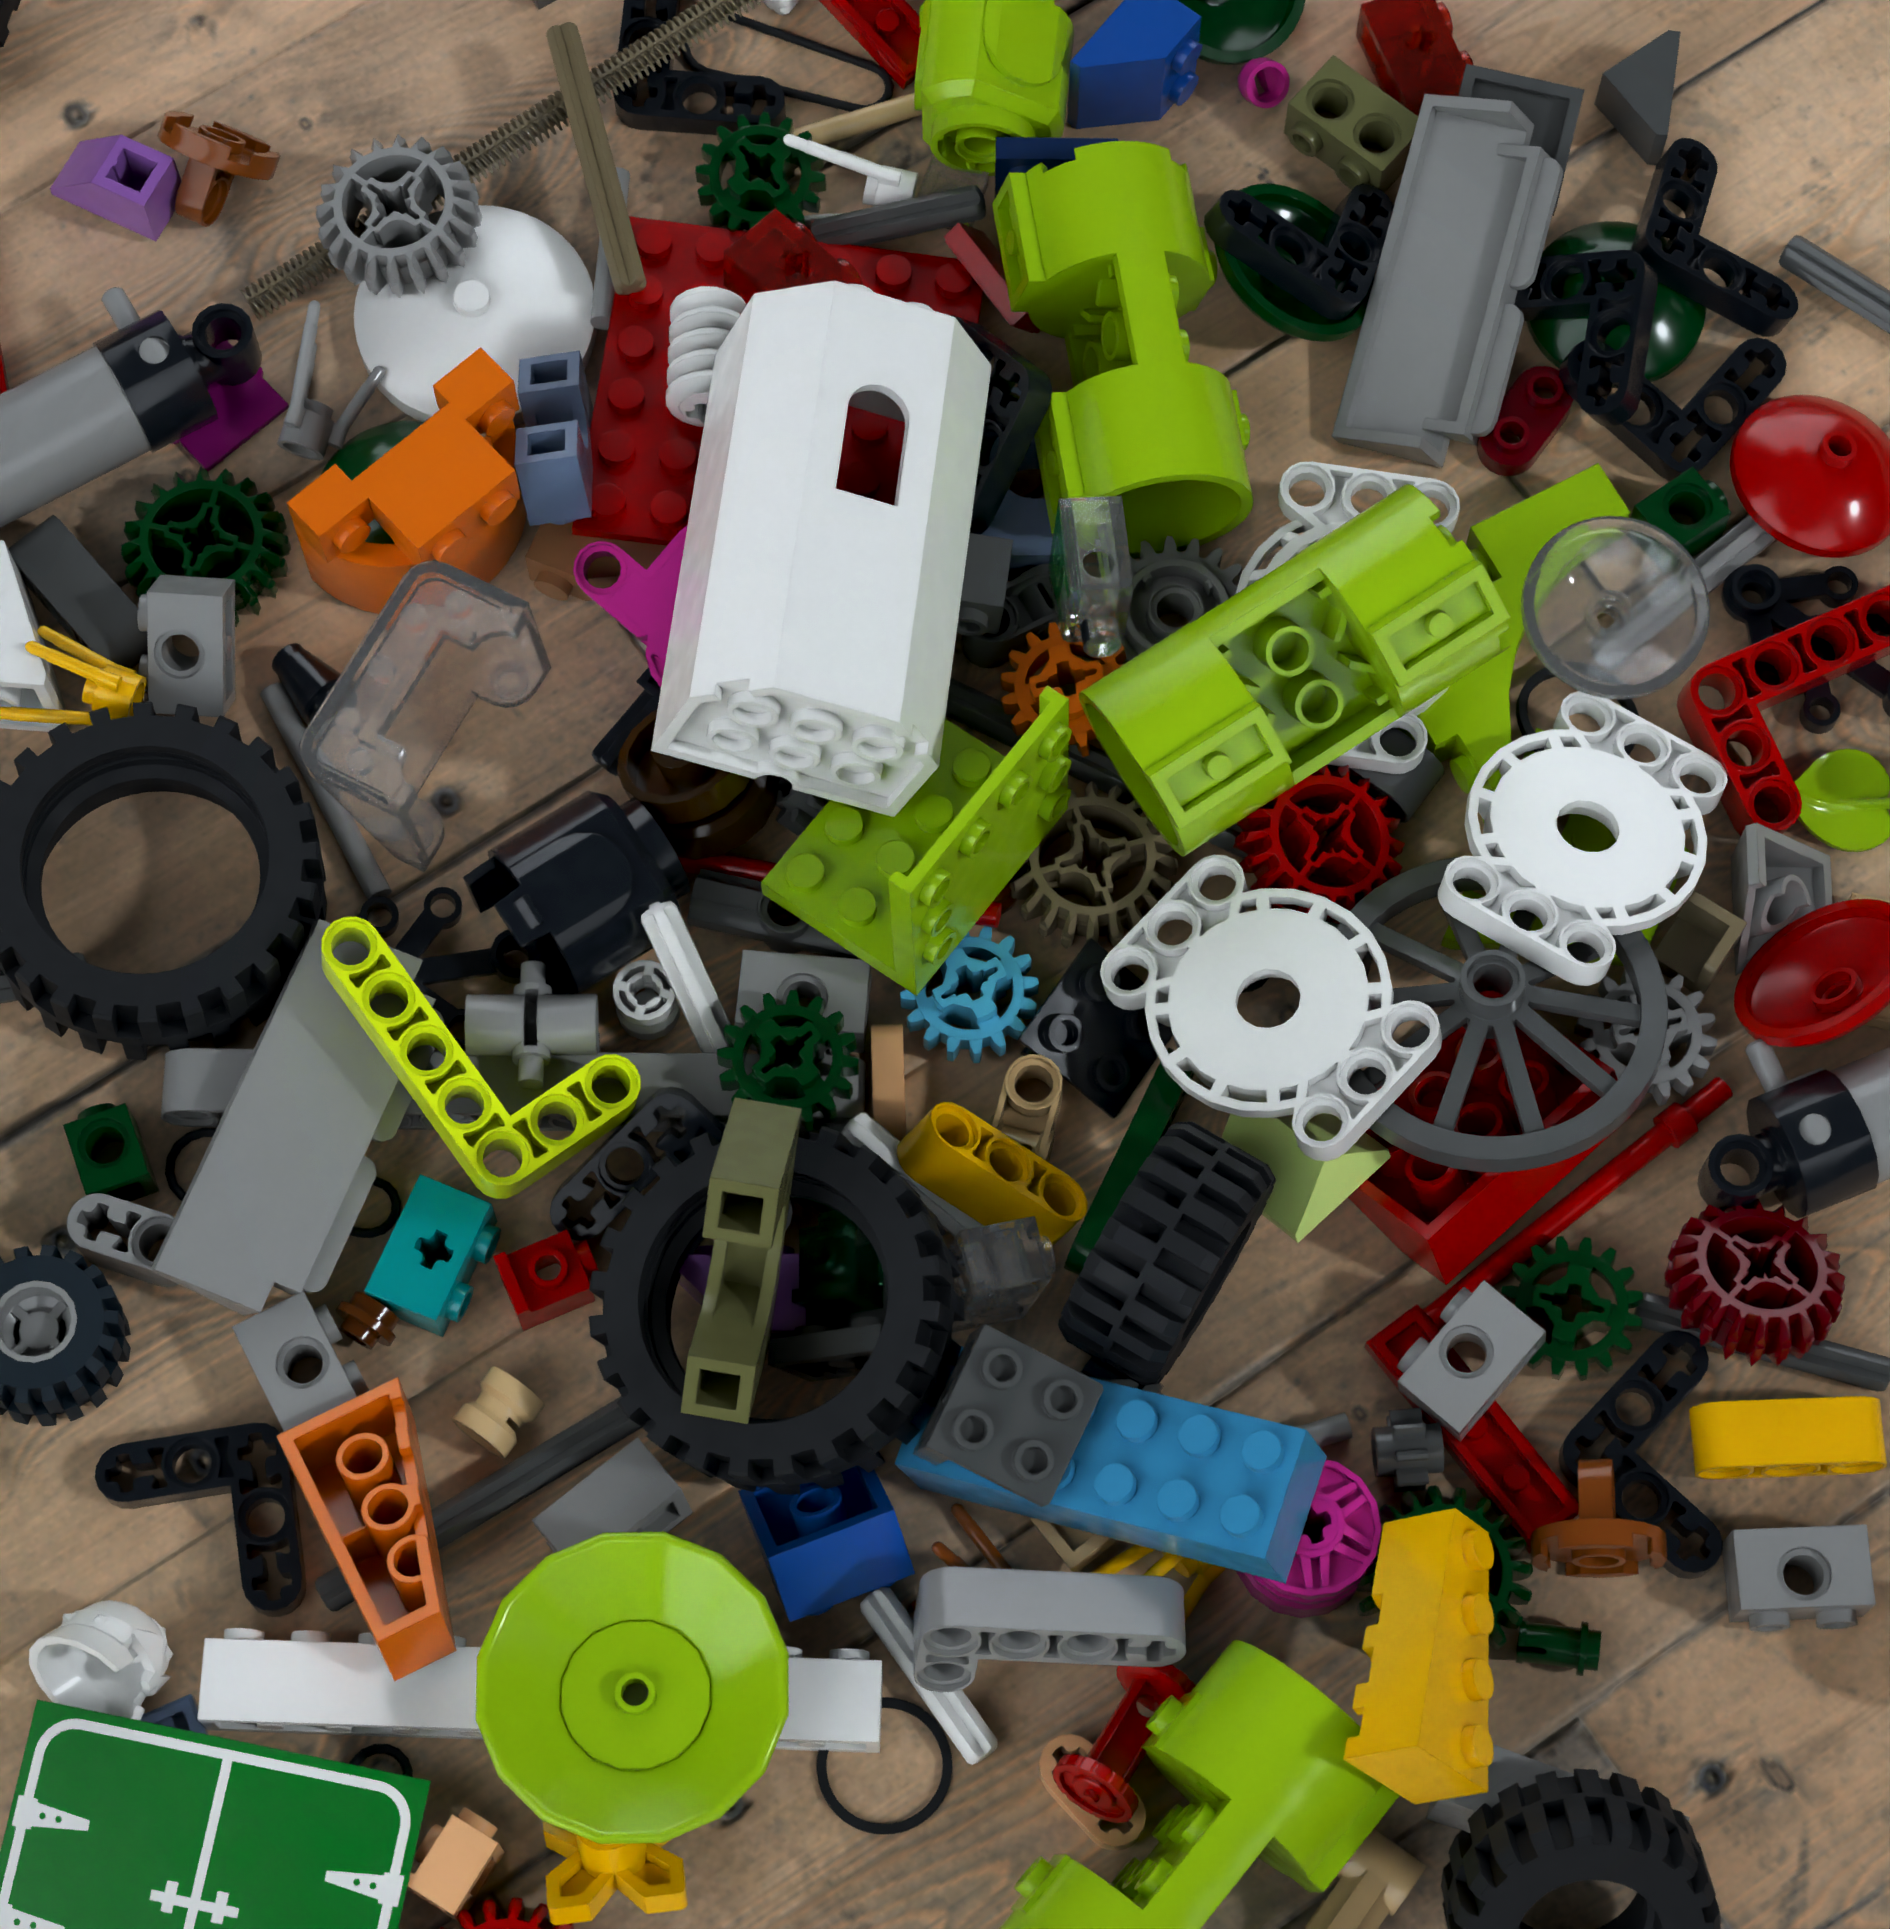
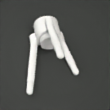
M786 134L783 137V142L787 146L866 175L867 180L863 204L875 207L911 199L915 196L918 181L917 172L886 165L882 166L848 152L792 134ZM843 213L804 216L806 228H811V224L816 219ZM791 224L786 225L788 228H794Z

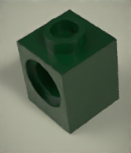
M1692 466L1634 505L1625 532L1664 577L1718 540L1723 535L1731 511L1729 510L1728 501L1719 486L1711 480L1705 481ZM1675 512L1685 513L1691 516L1696 523L1692 525L1680 524L1670 514Z
M112 1103L94 1105L79 1113L77 1116L78 1120L63 1125L86 1195L102 1193L131 1202L159 1192L138 1124L126 1103L118 1106ZM113 1141L124 1143V1150L115 1161L106 1164L95 1162V1156L104 1144Z

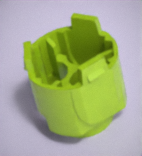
M925 0L919 9L921 32L915 73L914 107L915 110L922 111L923 140L930 146L933 155L941 163L967 174L995 176L996 137H1062L1066 115L1074 27L1066 12L1059 6L1054 5V0Z

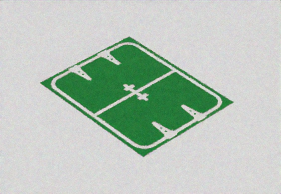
M37 1699L0 1851V1929H398L431 1781Z

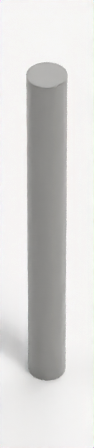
M274 683L267 686L261 691L260 696L368 900L376 896L388 897L392 890L282 683Z

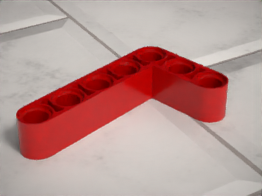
M1890 585L1706 664L1690 678L1680 691L1677 709L1694 747L1714 757L1726 770L1728 781L1720 800L1740 837L1746 825L1759 823L1783 834L1797 821L1802 808L1799 790L1760 711L1890 655V636L1877 635L1870 629L1866 620L1867 614H1877L1885 619L1890 629ZM1811 638H1822L1829 642L1834 649L1835 660L1828 661L1819 658L1812 650ZM1755 662H1766L1774 666L1779 674V685H1769L1761 681L1756 675ZM1710 686L1718 690L1724 700V709L1716 710L1704 705L1698 693L1699 687ZM1733 741L1744 745L1750 752L1751 765L1740 766L1734 763L1727 754V742ZM1755 798H1766L1774 803L1779 813L1777 823L1766 822L1757 815L1754 808Z

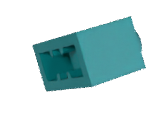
M420 1174L364 1290L365 1294L383 1304L399 1319L443 1337L450 1321L459 1323L469 1307L474 1287L468 1285L478 1262L487 1264L498 1245L501 1228L496 1227L498 1221L492 1204ZM443 1247H445L450 1260L448 1262L437 1260L432 1269H429L425 1260L426 1255L438 1256Z

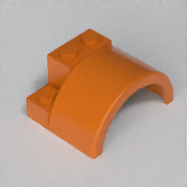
M481 347L433 385L437 406L440 410L357 477L351 480L334 464L287 502L311 579L334 598L363 611L381 615L413 616L427 614L458 604L477 593L499 574L513 555L522 536L527 516L514 465L516 429L513 418L515 412L520 408L514 380ZM375 519L392 538L394 544L366 542L365 540L371 532V527L368 524Z

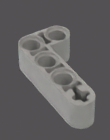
M952 1566L930 1570L923 1575L919 1583L914 1612V1680L920 1687L929 1691L954 1692L971 1685L975 1679L978 1659L1164 1667L1175 1664L1183 1659L1186 1654L1183 1587L1177 1581L1170 1578L1144 1575Z

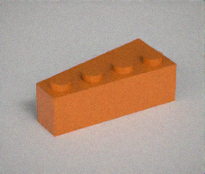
M399 1378L392 1379L276 1435L292 1473L394 1682L457 1651L415 1418Z

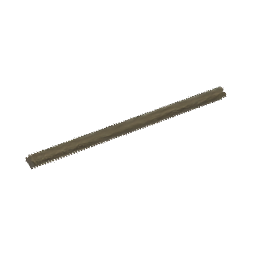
M700 0L697 2V5H692L691 9H685V13H679V17L674 16L672 20L666 21V24H661L660 28H655L654 32L647 33L648 36H642V40L638 39L635 41V44L628 45L629 48H623V52H617V56H611V60L606 59L604 64L600 63L597 65L598 68L593 67L590 74L597 100L600 97L606 103L604 94H607L612 99L610 90H613L618 95L617 86L622 91H625L623 82L628 87H631L629 78L636 84L635 75L637 74L642 80V70H644L647 76L650 75L647 69L648 66L655 72L653 63L656 62L661 68L662 65L659 59L662 58L667 64V54L674 60L672 51H675L680 56L678 47H681L686 52L687 50L684 45L686 42L690 48H693L691 39L696 44H699L697 35H700L704 41V31H706L709 37L712 36L709 28L712 27L715 32H718L716 23L723 29L724 26L721 20L724 19L729 25L728 16L730 15L735 21V11L742 17L740 8H743L748 13L746 4H749L754 9L753 0ZM755 0L758 5H761L759 0ZM555 91L554 95L547 96L548 99L541 100L542 103H536V108L530 107L529 111L522 112L523 115H517V119H511V123L506 122L504 127L500 126L497 128L498 131H492V135H485L486 139L481 138L479 143L475 142L472 144L473 147H466L467 151H460L461 155L455 154L453 162L460 161L466 167L471 183H474L473 177L481 182L479 173H482L485 178L488 177L485 169H488L491 174L494 173L492 165L497 170H500L498 161L503 166H506L504 157L510 162L513 161L511 153L516 158H519L516 150L519 149L522 154H525L523 145L529 151L531 150L530 141L535 147L538 146L535 138L538 137L541 142H544L541 135L544 133L549 139L548 130L550 129L555 135V125L560 131L563 130L560 124L561 121L568 127L569 124L566 119L568 115L562 92ZM439 194L431 202L435 210L437 209L436 200L441 206L444 205L441 199L442 196ZM368 210L365 211L366 215L360 214V219H356L354 235L358 238L366 230L364 223L370 216ZM320 242L314 243L316 248L310 246L308 247L309 251L303 250V256L301 254L295 255L297 260L290 258V263L284 262V268L282 266L276 267L278 272L271 270L272 277L269 274H265V280L259 278L257 279L258 283H251L252 288L249 286L245 287L246 292L240 290L259 321V312L264 318L267 317L265 308L270 314L273 313L271 305L277 310L279 309L278 300L285 306L284 296L289 302L292 301L290 293L297 298V288L302 294L305 293L303 284L310 290L309 281L311 280L316 286V276L321 282L324 281L322 272L327 278L330 277L329 268L334 274L336 273V269L328 257L329 251L323 248Z

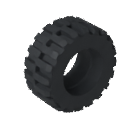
M1176 1122L1172 1124L1165 1136H1162L1157 1142L1150 1156L1146 1158L1138 1170L1131 1185L1126 1189L1070 1291L1069 1299L1063 1307L1062 1316L1058 1322L1059 1329L1065 1340L1140 1385L1159 1384L1170 1371L1176 1359L1181 1355L1193 1333L1197 1330L1251 1236L1276 1182V1178L1269 1165L1194 1122Z
M1574 1769V1776L1557 1778L1556 1771L1535 1775L1537 1783L1521 1789L1519 1784L1515 1783L1498 1793L1499 1803L1492 1808L1484 1803L1468 1819L1470 1833L1462 1830L1456 1835L1448 1851L1450 1862L1443 1868L1441 1889L1444 1898L1442 1905L1448 1929H1535L1522 1922V1919L1540 1898L1561 1886L1586 1880L1610 1881L1627 1886L1637 1892L1630 1905L1619 1916L1596 1929H1721L1720 1910L1715 1898V1890L1700 1844L1696 1841L1691 1824L1681 1811L1672 1809L1669 1799L1659 1791L1646 1786L1640 1792L1636 1779L1618 1773H1612L1608 1780L1599 1778L1598 1771L1595 1769Z

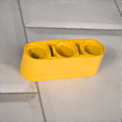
M953 1102L936 1104L897 1145L899 1164L910 1178L1030 1254H1043L1047 1252L1083 1219L1087 1213L1088 1202L1086 1195L1074 1179L975 1114Z
M1847 1396L1719 1401L1699 1404L1689 1409L1695 1477L1701 1479L1851 1475L1875 1472L1887 1467L1880 1399L1875 1397Z

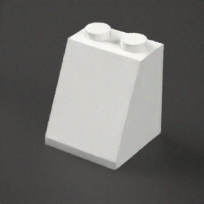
M0 540V707L66 710L52 663L27 652L25 649L28 641H35L44 646L46 644L37 632L40 625L30 593L5 541ZM0 719V728L49 732L61 725Z

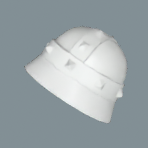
M107 1600L94 1603L74 1613L63 1614L62 1625L40 1637L29 1649V1666L37 1684L53 1703L140 1721L145 1711L141 1707L144 1699L147 1696L156 1694L171 1678L165 1672L173 1653L168 1647L166 1628L161 1627L154 1619L133 1605Z

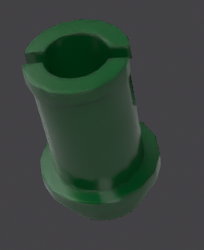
M1523 1619L1519 1626L1516 1663L1523 1664V1662L1576 1668L1577 1676H1583L1584 1670L1597 1671L1601 1631L1588 1629V1622L1583 1621L1581 1622V1627L1576 1628L1527 1622V1620Z

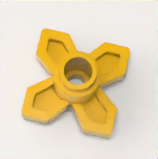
M543 1821L546 1848L567 1858L545 1876L547 1907L551 1924L564 1925L592 1921L617 1889L646 1914L683 1910L687 1907L686 1875L683 1858L661 1848L670 1840L664 1843L599 1844Z

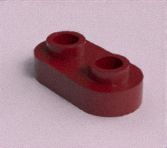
M1549 366L1529 368L1516 379L1505 394L1494 430L1486 436L1479 437L1477 443L1479 459L1488 470L1501 476H1516L1526 472L1535 463L1566 421L1574 399L1564 390L1563 383L1559 378L1558 369ZM1545 388L1550 390L1554 396L1548 399L1540 398L1535 394L1534 390ZM1507 432L1514 433L1521 441L1510 444L1505 442L1500 435Z

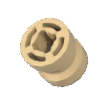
M492 1366L480 1382L481 1393L477 1396L478 1399L475 1402L464 1403L452 1420L459 1429L492 1454L505 1459L517 1444L516 1430L523 1423L533 1422L545 1405L536 1394L502 1369Z

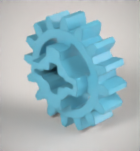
M984 926L980 931L979 937H971L968 932L939 968L942 972L943 983L932 990V996L928 998L926 996L929 981L917 996L907 989L900 992L901 1008L914 1010L907 1017L909 1031H919L926 1028L923 1037L925 1049L929 1051L942 1042L947 1045L948 1061L953 1062L958 1056L960 1049H969L973 1063H980L982 1048L990 1046L1001 1057L1006 1054L1005 1036L1009 1035L1018 1040L1026 1028L1020 1018L1032 1019L1037 1012V1003L1028 997L1038 994L1039 981L1037 977L1025 976L1031 970L1032 959L1029 954L1013 958L1015 938L1009 935L997 944L992 941L991 927ZM970 957L982 958V959L987 960V962L981 961V960H978V959H974V958H970ZM967 986L968 990L972 993L980 991V998L972 1000L967 993L958 995V988ZM1012 988L1013 995L1006 1012L999 1017L995 1005L996 1001L1005 997L1006 990ZM951 1024L970 1028L971 1030L956 1028L951 1026Z

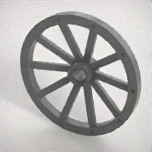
M1458 857L1433 861L1389 879L1361 899L1350 911L1373 933L1381 950L1449 982L1393 988V1004L1411 1000L1420 1001L1431 1008L1450 1006L1437 1016L1442 1041L1462 1026L1466 1029V1033L1434 1123L1430 1124L1422 1121L1392 1103L1373 1123L1370 1129L1392 1145L1432 1163L1476 1172H1511L1548 1166L1571 1158L1599 1143L1621 1126L1639 1106L1656 1076L1664 1050L1668 1023V1002L1664 978L1658 960L1643 933L1636 931L1624 935H1612L1616 944L1615 954L1622 962L1631 980L1637 1004L1533 986L1556 975L1531 961L1521 964L1518 960L1519 954L1503 945H1500L1498 950H1485L1478 932L1453 918L1444 909L1443 912L1466 961L1464 964L1384 926L1387 921L1402 911L1435 897L1438 898L1437 892L1447 865ZM1461 878L1453 882L1457 892L1484 890L1482 885L1471 879ZM1517 910L1512 921L1519 928L1530 931L1537 916L1526 910ZM1342 923L1338 925L1337 929L1348 940L1356 936L1346 925ZM1575 942L1567 946L1571 956L1578 961L1587 963L1599 958L1597 951L1586 943ZM1483 991H1495L1502 994L1503 996L1499 998H1488L1479 993ZM1381 1003L1372 1010L1381 1008ZM1533 1009L1639 1028L1635 1050L1618 1081ZM1424 1025L1399 1045L1410 1048L1421 1045L1428 1038L1430 1029ZM1518 1027L1598 1095L1600 1099L1579 1115L1559 1125L1544 1129L1515 1029ZM1486 1039H1495L1522 1129V1135L1478 1136L1454 1131ZM1368 1067L1364 1071L1359 1069L1350 1078L1349 1086L1359 1094H1371L1378 1091V1088L1385 1083L1386 1075L1375 1067Z

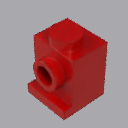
M568 1230L559 1232L507 1255L504 1251L493 1256L523 1331L596 1301L594 1293L589 1291V1281H591L592 1271H599L586 1240L574 1245ZM555 1263L561 1266L559 1275L552 1280H543L537 1276V1271Z

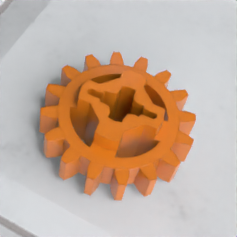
M1075 620L1070 634H1061L1058 625L1052 622L1049 623L1048 628L1049 638L1041 641L1038 636L1030 632L1025 635L1029 651L1024 654L1020 651L1011 650L1009 653L1011 666L1016 672L1001 673L1002 688L1010 692L1001 698L1005 714H1016L1011 720L1012 728L1017 736L1022 735L1040 715L1039 695L1048 685L1064 696L1062 685L1074 683L1076 693L1071 696H1065L1069 699V728L1072 729L1069 745L1076 744L1082 757L1089 756V741L1097 737L1083 711L1079 700V693L1122 666V663L1127 658L1125 647L1122 643H1118L1106 648L1108 643L1107 633L1105 629L1100 627L1092 634L1090 640L1086 642V654L1083 650L1080 630L1082 621ZM1076 655L1085 656L1094 661L1086 662ZM1047 662L1042 672L1039 675L1033 676L1035 672L1044 663Z

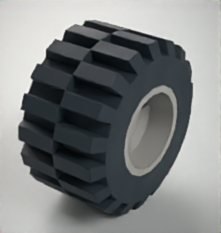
M42 1245L40 1255L34 1256L28 1246L13 1249L15 1254L14 1260L4 1263L0 1256V1414L3 1415L8 1410L15 1422L26 1425L29 1424L32 1415H36L42 1426L57 1425V1414L66 1413L72 1422L84 1416L80 1406L88 1401H91L96 1408L108 1398L102 1388L106 1383L117 1387L124 1376L118 1361L129 1362L131 1347L125 1336L131 1335L128 1320L122 1311L123 1308L113 1288L108 1284L104 1274L95 1264L88 1267L82 1255L69 1250L63 1259L57 1246Z

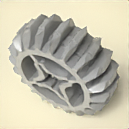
M397 134L393 146L384 148L381 142L373 138L371 153L363 156L351 148L350 160L352 165L349 168L333 165L332 175L335 183L321 184L320 195L324 204L316 206V218L321 226L318 236L323 248L329 251L328 257L332 265L338 271L344 269L347 279L355 286L365 280L368 289L377 295L389 283L392 293L400 298L406 284L414 283L416 289L425 294L427 287L425 279L435 275L437 279L447 283L449 274L446 266L453 264L465 267L466 256L463 248L477 247L478 237L474 228L480 226L482 221V214L477 205L479 194L475 184L469 180L470 177L466 167L460 161L453 162L451 153L444 146L432 151L430 143L421 137L409 148L406 140ZM439 194L445 199L444 208L440 219L434 225L430 222L428 215L433 210L431 202ZM365 207L368 209L370 216L364 223L366 226L365 232L358 238L354 235L355 222L361 209Z

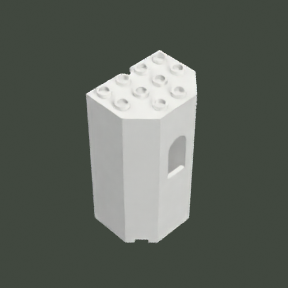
M836 280L753 294L715 354L651 751L752 779L764 775L779 776L790 781L793 790L892 817L899 813L939 767L992 365L955 317L933 311L931 307L922 303L904 302L875 293L864 285L846 284ZM848 405L905 422L894 505L836 489Z

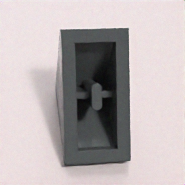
M1666 31L1602 74L1594 103L1645 163L1650 165H1657L1661 159L1668 137L1680 40L1679 31Z

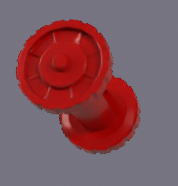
M1172 1664L1164 1667L1118 1666L1116 1675L1126 1693L1086 1757L1077 1754L1064 1755L1054 1768L1053 1779L1057 1783V1787L1070 1801L1087 1813L1093 1814L1095 1817L1105 1821L1126 1823L1131 1820L1136 1812L1139 1800L1134 1793L1135 1791L1128 1783L1146 1755V1751L1142 1746L1152 1735V1732L1145 1726L1150 1717L1141 1715L1136 1703L1139 1702L1147 1709L1155 1712L1170 1695L1180 1700L1184 1694L1190 1693L1196 1686L1185 1673Z

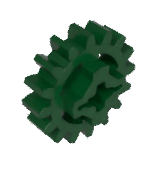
M762 112L759 124L750 126L744 114L738 115V130L733 133L722 125L718 126L716 132L719 146L704 143L701 147L702 157L708 164L695 167L697 182L704 185L697 190L701 206L712 205L709 210L710 222L715 226L728 220V230L732 232L736 230L743 231L744 229L749 230L752 237H759L760 233L772 231L773 235L784 236V226L788 224L802 232L806 228L805 217L802 212L805 210L811 213H818L821 209L820 198L815 193L826 191L825 174L818 172L824 167L823 159L784 144L783 137L786 134L793 135V119L786 117L779 127L771 126L769 112ZM809 131L797 135L800 138L812 141V135ZM729 162L734 175L727 180V187L723 190L721 178L724 168ZM799 167L801 179L797 191L793 194L787 182L795 176L794 170ZM750 172L753 175L757 174L759 177L751 181ZM771 175L772 185L769 182L765 183L763 179Z
M790 990L784 1005H777L770 993L763 994L764 1010L756 1013L752 1008L744 1004L740 1008V1015L744 1026L740 1028L736 1025L726 1024L723 1029L725 1040L733 1047L717 1049L718 1065L729 1068L719 1075L722 1091L738 1089L731 1099L732 1104L736 1097L801 1108L800 1122L808 1131L813 1130L814 1113L820 1111L826 1117L833 1119L837 1116L833 1097L836 1096L850 1100L853 1095L852 1084L844 1077L859 1075V1059L847 1055L857 1049L855 1034H839L844 1027V1015L838 1011L825 1018L823 1016V998L816 996L808 1007H804L799 1004L797 990ZM780 1025H798L801 1027H783ZM753 1043L756 1046L757 1053L760 1055V1060L751 1066L752 1072L747 1075L744 1068L745 1058L749 1047ZM829 1049L832 1056V1065L824 1081L820 1077V1071L816 1068V1064L824 1058V1052ZM783 1055L791 1061L799 1056L800 1066L793 1069L791 1065L785 1063L777 1068L776 1058ZM776 1096H786V1097H797L798 1099L783 1100V1099H777V1098H775V1097H776Z
M1559 1236L1556 1238V1253L1547 1255L1536 1244L1531 1247L1534 1262L1532 1267L1529 1268L1518 1262L1512 1265V1273L1520 1281L1519 1286H1502L1501 1295L1515 1304L1524 1314L1527 1315V1312L1533 1313L1534 1317L1545 1319L1552 1330L1551 1344L1545 1342L1529 1360L1527 1366L1534 1369L1544 1359L1552 1362V1379L1556 1380L1561 1378L1565 1366H1575L1580 1381L1587 1380L1588 1364L1597 1362L1607 1373L1613 1370V1363L1609 1354L1613 1349L1626 1355L1630 1354L1632 1344L1623 1334L1625 1330L1632 1332L1641 1331L1643 1319L1635 1314L1628 1313V1309L1643 1304V1293L1635 1290L1626 1291L1625 1286L1633 1280L1635 1272L1631 1266L1618 1271L1612 1268L1616 1259V1250L1612 1247L1604 1251L1600 1257L1592 1254L1591 1238L1584 1237L1578 1251L1569 1250L1564 1236ZM1568 1267L1566 1276L1551 1285L1538 1283L1548 1273ZM1593 1273L1597 1274L1608 1284L1613 1292L1616 1304H1612L1611 1300L1598 1296L1591 1285ZM1570 1295L1581 1297L1582 1308L1589 1311V1313H1577L1574 1322L1562 1320V1309L1555 1306V1304H1566ZM1597 1331L1606 1334L1609 1331L1598 1343L1585 1349L1575 1350L1577 1341L1590 1333Z

